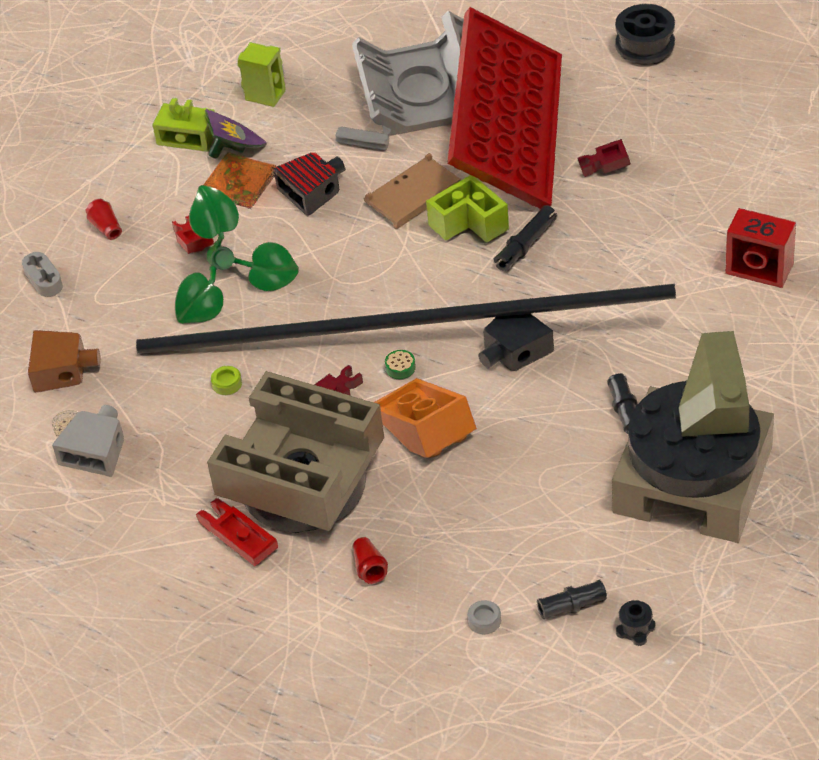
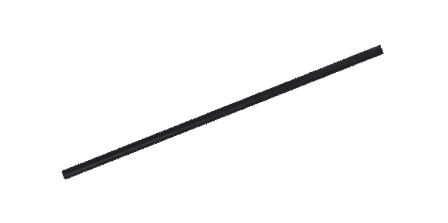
M674 283L136 340V349L138 354L659 301L676 299V289Z

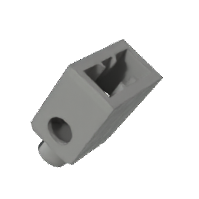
M103 405L98 414L86 411L78 412L52 445L58 465L112 477L124 442L122 427L117 419V410L110 405Z

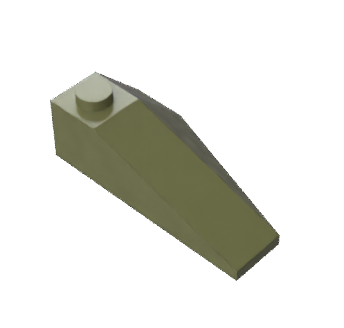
M734 331L701 334L679 405L682 436L748 432L749 400Z

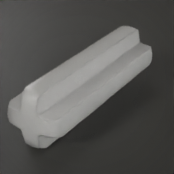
M342 126L338 127L336 132V141L342 144L387 150L390 142L389 135L385 133Z

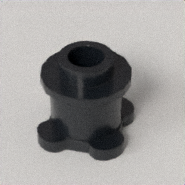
M639 600L624 603L619 610V620L622 624L616 627V635L621 639L627 638L633 641L636 646L645 645L648 634L656 628L650 606Z

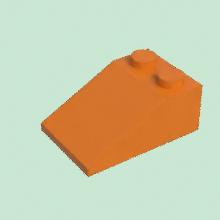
M418 378L374 402L380 404L383 425L411 452L425 458L439 455L442 449L452 443L463 441L469 433L477 429L466 396Z

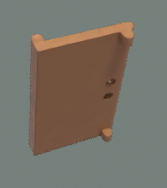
M431 153L425 155L424 159L372 193L369 192L363 198L367 204L394 224L395 229H398L427 209L426 200L461 181L459 177L432 158Z

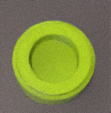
M233 366L217 368L211 375L213 390L220 395L236 393L242 386L240 371Z

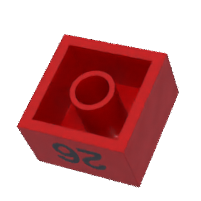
M738 208L727 230L725 274L783 288L794 265L796 222Z

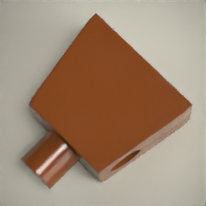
M33 330L28 375L34 393L79 385L83 380L84 367L100 366L101 356L99 348L84 349L80 334Z

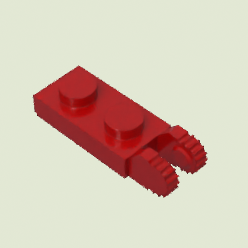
M215 498L210 502L215 513L220 515L218 519L205 510H200L196 514L198 521L203 527L253 566L258 565L278 548V542L275 537L234 506L230 507L219 498Z

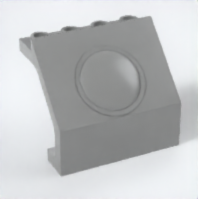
M449 10L441 17L445 32L434 41L393 50L380 49L360 37L352 43L370 117L374 123L382 125L383 132L389 136L452 124L464 19Z

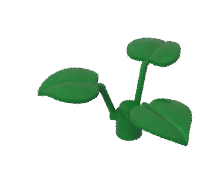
M200 185L198 187L196 197L189 212L190 226L197 235L206 239H211L218 235L217 241L207 252V260L211 265L209 268L211 271L210 279L208 281L203 274L195 272L185 277L180 283L175 297V315L179 323L206 322L215 318L220 313L224 297L221 289L213 285L216 280L217 269L226 270L233 263L251 267L248 275L249 282L255 288L263 291H274L285 287L294 280L299 272V267L289 251L278 243L265 242L256 247L252 253V262L234 257L231 249L221 245L224 239L223 232L232 231L237 227L239 213L232 199L222 191L210 186Z

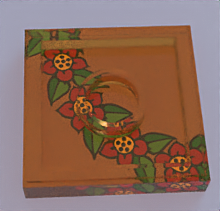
M227 152L203 185L222 191L232 199L235 205L252 209L275 177L273 168L276 165Z

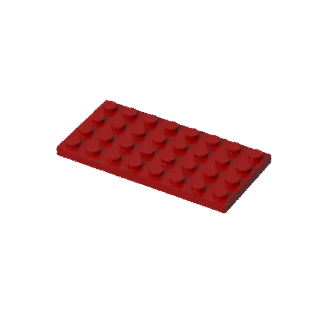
M469 7L464 13L447 164L521 199L531 206L539 209L544 205L551 206L562 54Z

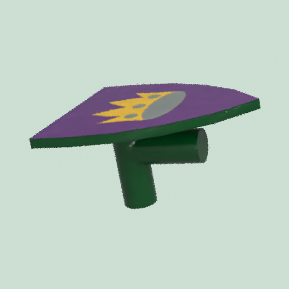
M205 110L212 136L216 138L208 152L210 157L218 159L224 147L243 153L246 147H261L267 144L265 140L244 125L214 111Z

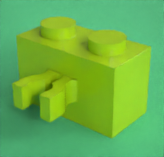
M250 42L244 52L240 53L237 65L240 68L241 87L244 90L246 101L275 107L286 91L280 47L271 45L269 47Z
M173 97L169 104L163 103L152 124L156 144L159 146L208 152L214 137L205 114L207 108L193 107V102L189 99L186 100L184 106L179 105L178 98Z

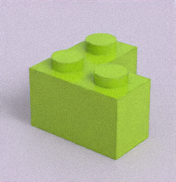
M471 175L426 200L428 225L445 241L467 228L474 231L486 243L509 230L508 204Z

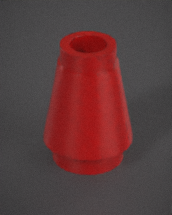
M96 199L90 202L85 210L87 220L107 239L114 240L118 238L122 233V229L111 204L104 199Z
M361 537L355 540L352 548L358 577L368 584L382 581L387 575V560L369 538Z

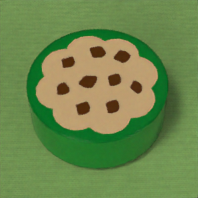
M395 350L389 353L385 358L386 373L394 379L410 377L416 370L414 355L407 350Z

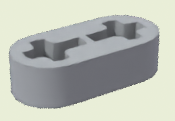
M32 252L26 255L22 260L23 269L36 291L44 297H52L60 293L63 287L61 277L49 258L41 252Z

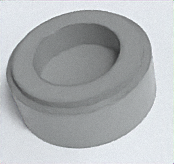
M487 600L478 601L468 609V625L472 631L478 634H490L500 627L501 611L494 602Z

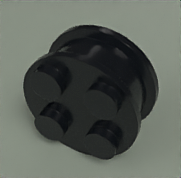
M637 4L624 9L617 16L615 21L617 32L615 42L616 49L623 59L636 63L658 64L674 50L675 37L673 32L675 30V18L666 8L655 4Z

